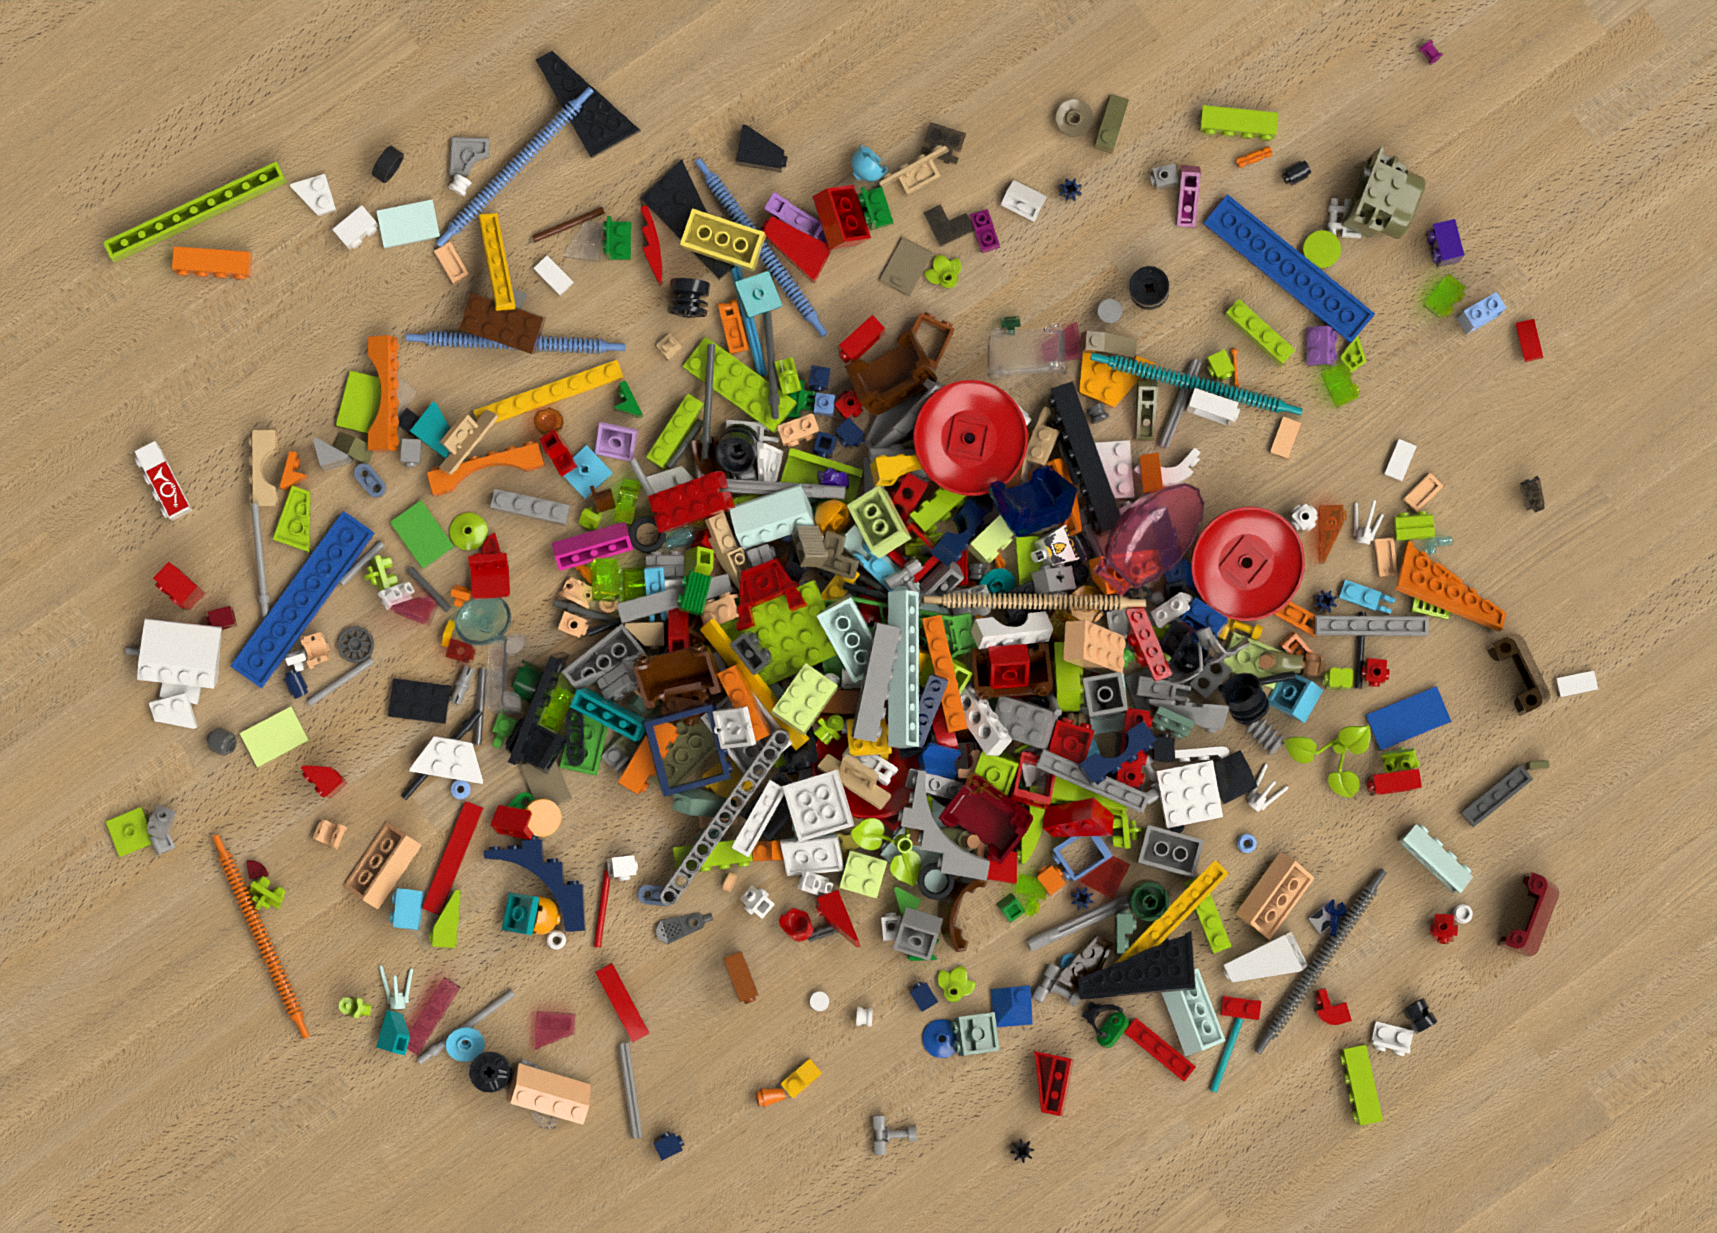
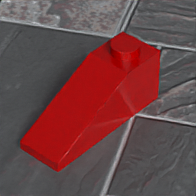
M839 890L818 897L819 905L815 907L819 917L823 916L826 923L856 948L861 947Z

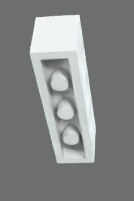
M967 683L960 694L967 727L986 755L999 756L1012 739L1008 734V730L998 720L997 714L990 708L989 702L976 697L974 684Z

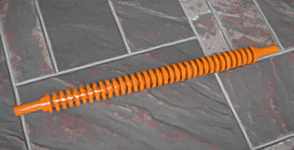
M215 835L212 839L220 854L218 855V862H223L220 866L221 868L225 867L222 869L223 872L227 871L224 875L225 877L229 876L226 878L227 881H231L228 883L229 886L234 885L231 887V890H236L233 892V895L238 894L235 896V899H240L237 901V904L242 903L239 908H244L241 910V913H246L243 915L244 918L248 917L245 921L246 923L250 922L247 924L248 927L252 926L249 929L250 932L254 931L251 934L252 937L257 936L253 939L254 941L258 940L255 943L256 946L261 945L258 947V950H263L260 952V955L265 954L262 956V959L267 958L264 963H269L266 968H271L268 970L269 973L273 972L270 977H275L272 980L273 983L277 982L274 986H279L276 989L277 992L281 991L279 997L284 996L281 998V1001L286 1000L283 1006L288 1005L285 1007V1010L290 1009L287 1012L288 1015L292 1014L289 1019L296 1023L302 1038L306 1039L310 1035L303 1021L304 1012H299L302 1007H297L300 1003L299 1001L295 1002L298 1000L297 997L293 998L296 995L295 992L290 993L293 991V987L288 988L291 986V983L286 984L289 982L288 978L284 979L287 977V974L282 975L285 972L284 969L280 970L283 968V965L278 966L281 961H276L279 957L278 955L274 956L277 954L276 951L272 952L275 948L274 946L270 947V945L273 943L272 941L267 942L271 939L270 937L266 938L269 935L268 932L263 933L266 931V928H261L264 926V923L259 924L262 922V919H257L260 917V914H256L258 912L257 909L253 910L256 907L255 905L251 906L254 901H249L252 897L251 895L247 896L250 894L249 891L245 892L248 888L247 886L243 887L246 885L245 882H241L244 880L243 877L238 878L241 876V872L236 873L239 871V868L234 869L237 867V864H232L235 862V859H231L233 855L226 851L220 835Z

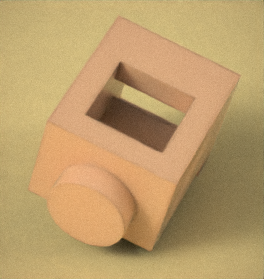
M565 611L558 630L581 639L582 635H586L589 625L586 624V619ZM572 622H577L578 624L575 629L570 626Z

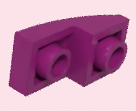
M988 209L970 214L981 252L986 253L1000 248Z

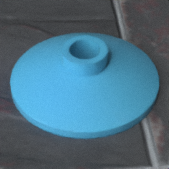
M471 1027L457 1028L446 1039L448 1054L453 1059L461 1062L474 1060L479 1054H482L485 1047L482 1034Z

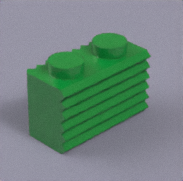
M689 571L688 576L684 575L681 585L685 587L684 593L679 594L677 605H680V611L702 616L712 576Z

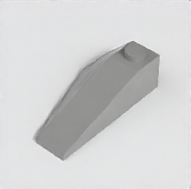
M1146 699L1147 704L1156 708L1161 706L1195 721L1194 725L1206 728V732L1217 733V729L1224 728L1229 711V706Z

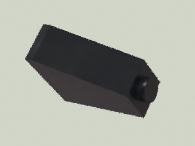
M743 124L736 160L737 165L782 173V167L786 168L788 156H785V150Z

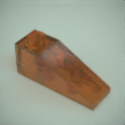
M1320 505L1318 507L1319 564L1326 562L1344 521H1347V511L1343 510V505Z

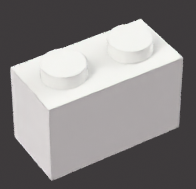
M361 205L333 228V231L350 250L351 248H357L362 243L361 240L364 237L373 235L377 231L378 224Z

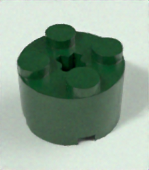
M522 659L521 663L524 666L523 668H518L511 686L515 689L513 692L509 691L508 695L530 703L534 698L536 688L544 673V667Z
M1143 879L1131 885L1127 902L1137 917L1144 921H1155L1161 918L1168 910V893L1158 882L1151 879ZM1150 896L1152 900H1149L1147 904L1145 900Z

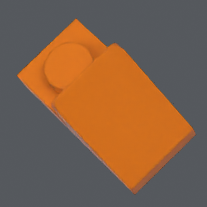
M289 451L279 487L281 490L287 491L292 486L309 478L305 474L295 472V469L298 470L301 463V458H299V454Z
M781 841L757 842L753 849V861H784Z

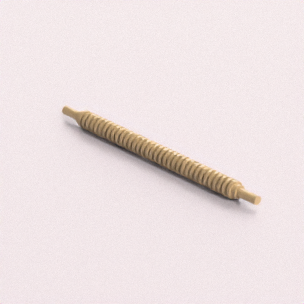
M950 593L943 594V596H924V604H943L947 608H950V604H952V608H955V604H957V608H960L961 604L962 608H965L966 604L967 608H971L972 604V608H976V605L977 608H981L982 605L984 609H986V605L988 609H991V605H993V609H996V605H998V609H1001V605H1003V609H1006V605H1008V609H1011V605H1013V609H1016V605H1018V609H1021V605H1023V609H1026V605H1028V609H1031L1032 605L1033 609H1036L1037 605L1038 609H1041L1043 605V609H1046L1047 606L1048 609H1052L1053 606L1054 610L1057 609V606L1059 610L1062 609V606L1064 610H1067V606L1069 610H1072V606L1074 610H1077V606L1079 610H1082V606L1084 610H1087V606H1089V610H1092V606H1094V610H1097V606H1099V610H1102V606H1104V610H1107L1109 606V610H1112L1113 607L1114 610H1117L1118 607L1119 610L1127 607H1146V599H1127V597L1119 595V599L1117 595H1114V599L1112 595H1109V599L1107 595H1104V599L1102 595H1099V599L1097 595H1094L1093 599L1092 595H1089V598H1087V595H1084V598H1082V594H1079V598H1077V594H1074V598H1072V594H1069L1068 598L1067 594H1064L1063 598L1062 594H1059L1058 598L1057 594H1054L1053 598L1052 594H1049L1048 598L1047 594H1043V598L1042 594H1038V598L1037 594H1033V598L1031 594H1028L1027 598L1026 594H1023V597L1021 594H1018V597H1016V593H1013V597H1011V593H1008V597H1006V593H1003V597H1001V593H998V597H996V593H993V597H991V593H988V597H986V593H983V597H981V593H978L977 597L976 593H973L972 597L971 593H968L967 597L966 593H963L962 597L961 593H957L956 597V593H952V596Z

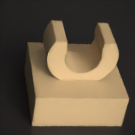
M670 333L656 345L657 349L668 361L683 348Z

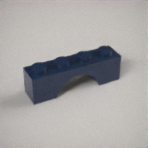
M968 499L952 519L957 526L958 534L946 531L936 542L930 553L946 566H949L953 561L956 563L963 555L961 551L964 552L970 545L968 540L971 541L978 533L976 529L979 530L985 523L983 518L987 512L971 499Z
M1144 721L1125 733L1126 745L1120 756L1105 758L1095 753L1077 765L1090 785L1094 782L1098 785L1107 779L1105 777L1110 771L1112 774L1122 769V763L1125 761L1131 763L1138 758L1137 753L1141 750L1145 753L1154 747L1152 743L1156 741V738Z

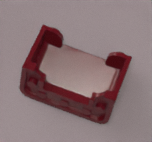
M971 773L938 819L947 827H955L959 824L971 834L977 835L980 841L989 846L987 848L989 858L1001 865L1026 834L1033 821V816L982 776Z
M1534 872L1526 873L1522 880V883L1528 888L1527 895L1536 898L1524 931L1519 929L1512 930L1507 937L1501 936L1498 943L1500 947L1527 957L1537 954L1559 898L1557 886L1542 875Z

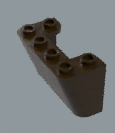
M1517 634L1510 635L1486 647L1490 657L1495 661H1503L1512 657L1528 689L1527 692L1518 695L1515 699L1514 705L1519 716L1545 705L1550 700V691L1522 636Z

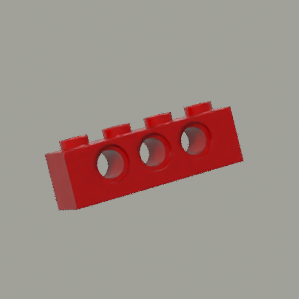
M913 471L901 476L898 482L901 484L898 491L894 489L890 495L894 505L899 504L903 507V513L899 515L904 524L909 520V515L914 511L930 481ZM904 488H910L912 490V497H906L904 495Z

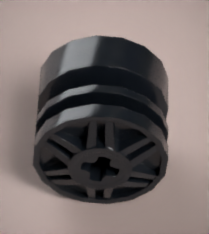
M1145 266L1139 268L1132 275L1129 290L1132 301L1138 307L1144 310H1154L1160 308L1169 297L1168 277L1161 269L1155 266ZM1153 286L1154 292L1146 293L1145 287Z
M692 278L670 279L669 292L677 297L668 300L672 306H668L667 312L683 318L706 317L708 311L703 308L708 307V302L700 300V298L709 296L710 283Z
M733 424L723 431L715 453L718 464L725 471L743 473L753 466L757 455V443L760 442L756 431L744 424Z
M1240 673L1230 677L1224 683L1222 697L1226 705L1229 706V712L1234 721L1239 724H1252L1261 720L1267 714L1269 700L1257 676L1252 673Z
M485 1052L479 1054L472 1061L469 1076L477 1089L493 1093L502 1090L509 1084L512 1078V1066L506 1056L499 1052ZM489 1066L491 1067V1070H495V1074H492V1078H489V1075L485 1074V1071L489 1069Z

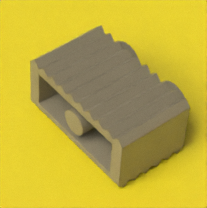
M796 526L792 537L800 566L821 567L828 557V551L824 548V536L820 532L819 526Z

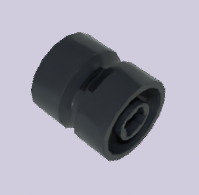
M1194 642L1189 647L1186 646L1184 648L1186 653L1180 661H1175L1177 668L1184 673H1190L1199 667L1198 646ZM1202 648L1204 662L1208 658L1209 649L1206 651Z
M1424 998L1402 1010L1406 1018L1412 1021L1411 1026L1416 1034L1438 1022L1433 1012L1428 1011L1429 1006Z

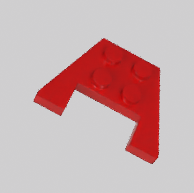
M776 558L741 571L739 590L741 597L740 606H738L739 620L736 625L738 631L741 632L756 626L752 607L786 595L789 610L792 612L808 606Z

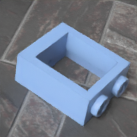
M1495 292L1464 310L1457 319L1465 333L1469 334L1500 316L1506 309V306L1498 293Z

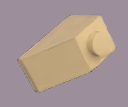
M665 621L625 623V628L644 646H649L650 649H661V645H665Z

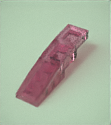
M446 977L443 978L410 1030V1040L407 1049L416 1055L420 1054L461 987Z

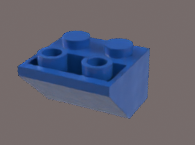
M1196 597L1191 603L1190 609L1181 618L1196 629V631L1210 626L1216 639H1218L1229 622L1227 617ZM1194 632L1192 636L1194 637L1193 642L1196 644L1199 640Z

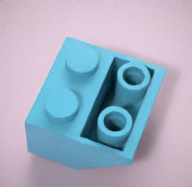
M397 888V892H393L392 904H395L394 912L391 911L390 923H393V927L420 930L423 891Z

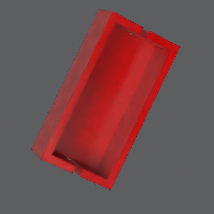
M715 471L647 496L652 512L657 513L654 519L659 533H668L734 509L735 505L731 493L719 492V489L729 488L724 472Z

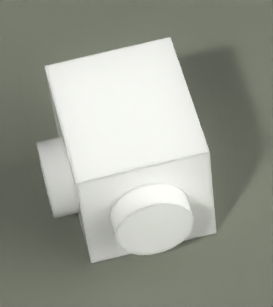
M634 856L607 859L608 877H619V881L631 880L630 876L636 875L638 870L637 860L634 859Z

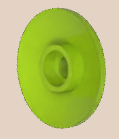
M475 513L458 515L450 526V538L462 550L471 551L478 549L483 545L488 536L486 522ZM467 527L472 529L470 534L465 533Z

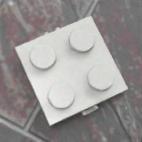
M747 706L718 709L712 712L716 725L714 732L718 734L721 749L756 744Z

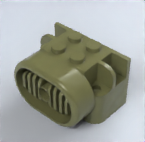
M1381 146L1367 157L1341 225L1369 238L1381 232L1394 239H1400L1406 233L1414 218L1425 189V179L1407 170L1406 166L1398 161L1397 156L1390 158L1384 155L1385 148Z

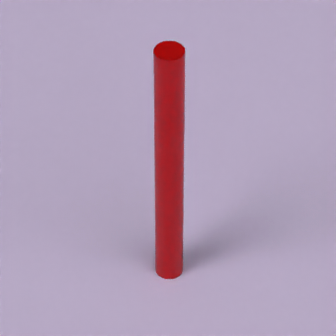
M604 870L593 947L601 948L611 880L608 877V870Z

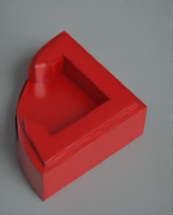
M496 533L489 535L484 541L481 548V553L484 555L492 554L496 551L501 552Z

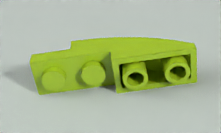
M1030 786L1029 792L1037 794V786ZM1029 806V810H1027L1033 816V821L1026 834L1020 840L1021 848H1017V860H1021V864H1026L1037 846L1043 828L1044 809Z

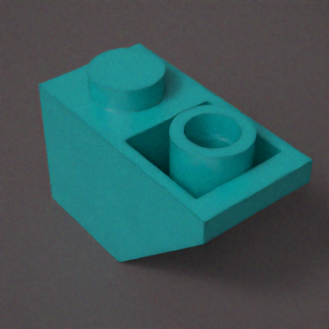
M387 1010L376 1048L405 1056L410 1034L403 1014Z

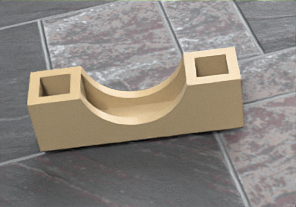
M252 430V435H249V446L252 447V454L249 455V464L252 466V473L249 474V483L253 485V492L249 493L250 504L258 503L259 508H278V489L267 483L263 476V465L266 459L278 451V432L276 430Z

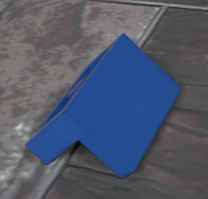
M928 743L917 757L920 769H926V773L954 779L957 776L954 762L961 755V751Z

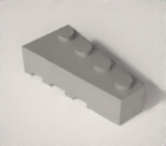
M621 624L564 669L562 673L576 690L582 689L597 682L600 677L622 662H636L637 658L647 654L624 625Z

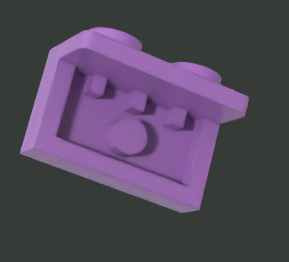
M1307 327L1306 365L1335 366V361L1337 360L1335 345L1338 336L1332 327Z

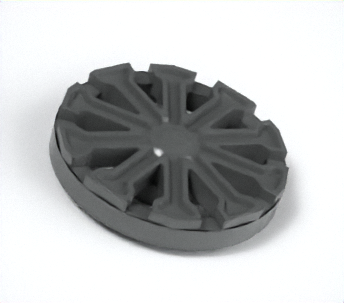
M351 627L340 635L338 650L345 660L352 663H360L372 655L374 640L372 635L364 628ZM353 630L357 631L356 637L353 635ZM361 632H364L365 635L360 638ZM348 633L351 639L346 638L345 635ZM367 637L370 638V641L363 642ZM343 640L348 642V644L342 645L341 643ZM369 645L371 646V648H370L369 650L366 649L365 647H363V646H369ZM349 648L345 653H343V649ZM361 650L367 653L365 657L363 656ZM353 652L352 658H348V655ZM357 652L360 657V659L356 660Z

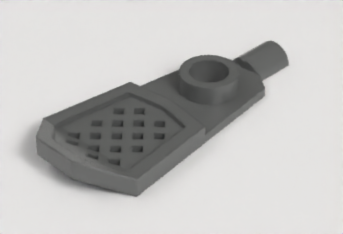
M696 913L660 920L656 928L658 939L670 944L704 928L705 923L713 921L711 913L704 916ZM692 919L698 921L696 926H691L690 921Z

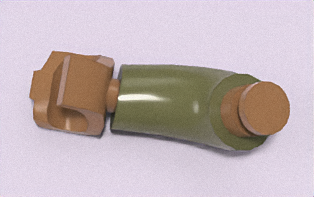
M1266 650L1259 657V666L1266 671L1301 673V669H1303V675L1319 677L1325 671L1326 663L1323 655L1307 653L1305 660H1303L1304 655Z
M939 827L951 841L966 851H971L979 846V837L971 834L964 828ZM909 829V838L913 845L921 846V844H918L919 832L923 833L924 830Z

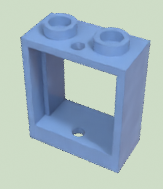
M1100 836L1089 837L1102 855V858L1076 875L1060 853V850L1080 837H1071L1052 849L1054 853L1051 856L1057 864L1061 863L1064 868L1062 872L1068 881L1070 879L1073 882L1113 856Z

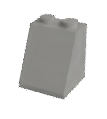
M1121 672L1082 679L1089 717L1124 714L1128 710Z

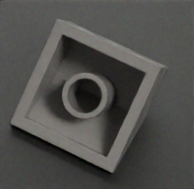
M906 907L893 949L930 961L943 918Z

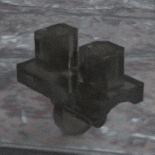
M1536 476L1532 480L1527 479L1525 482H1521L1520 489L1526 510L1532 509L1534 513L1544 510L1545 503L1540 478Z

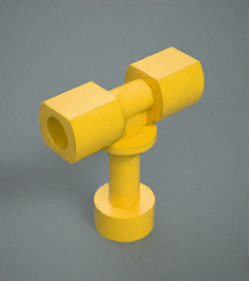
M1228 618V624L1218 637V639L1226 641L1229 631H1234L1236 628L1252 634L1251 639L1259 641L1264 627L1258 624L1252 627L1238 620Z

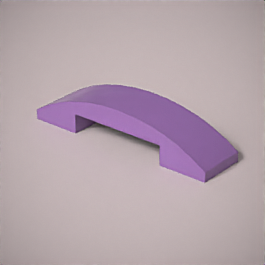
M775 192L772 193L764 207L767 212L796 229L828 244L819 220L790 204V201Z

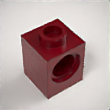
M227 606L208 611L209 617H206V621L209 626L222 627V630L237 626L233 607Z

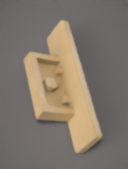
M939 145L931 150V154L927 156L923 154L917 157L915 163L911 165L907 163L899 167V171L895 174H886L882 177V181L879 182L880 186L885 187L900 179L906 193L909 195L942 176L933 160L949 151L948 147Z
M1044 407L1039 413L1036 427L1031 431V438L1023 461L1022 482L1025 481L1032 463L1045 467L1058 437L1059 431L1048 427V422H1050L1053 413L1047 407Z
M485 410L475 422L468 414L463 413L440 441L450 454L439 468L452 475L476 444L481 441L489 428L494 425L498 415Z
M827 754L818 765V769L823 773L838 770L843 786L878 809H882L891 798L890 793L876 785L879 774L872 768L860 763L855 757L846 754L841 762Z

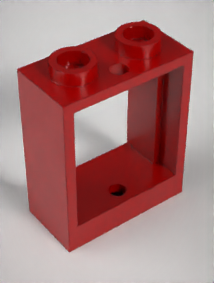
M871 315L839 344V357L844 363H851L853 360L859 359L885 335L886 328L874 315Z
M914 521L910 524L906 522L904 525L908 532L913 530L932 550L935 543ZM895 549L887 553L904 569L903 565L907 561ZM933 555L922 566L923 569L913 575V581L917 583L940 560Z
M1031 751L1021 752L1016 757V762L1019 764L1011 784L1009 797L1015 802L1045 810L1051 804L1056 776L1047 772L1043 795L1018 789L1023 763L1036 766L1040 757Z
M1419 769L1372 775L1368 777L1369 781H1366L1367 791L1371 792V796L1413 791L1422 788Z

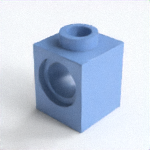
M816 393L814 415L833 417L835 395Z

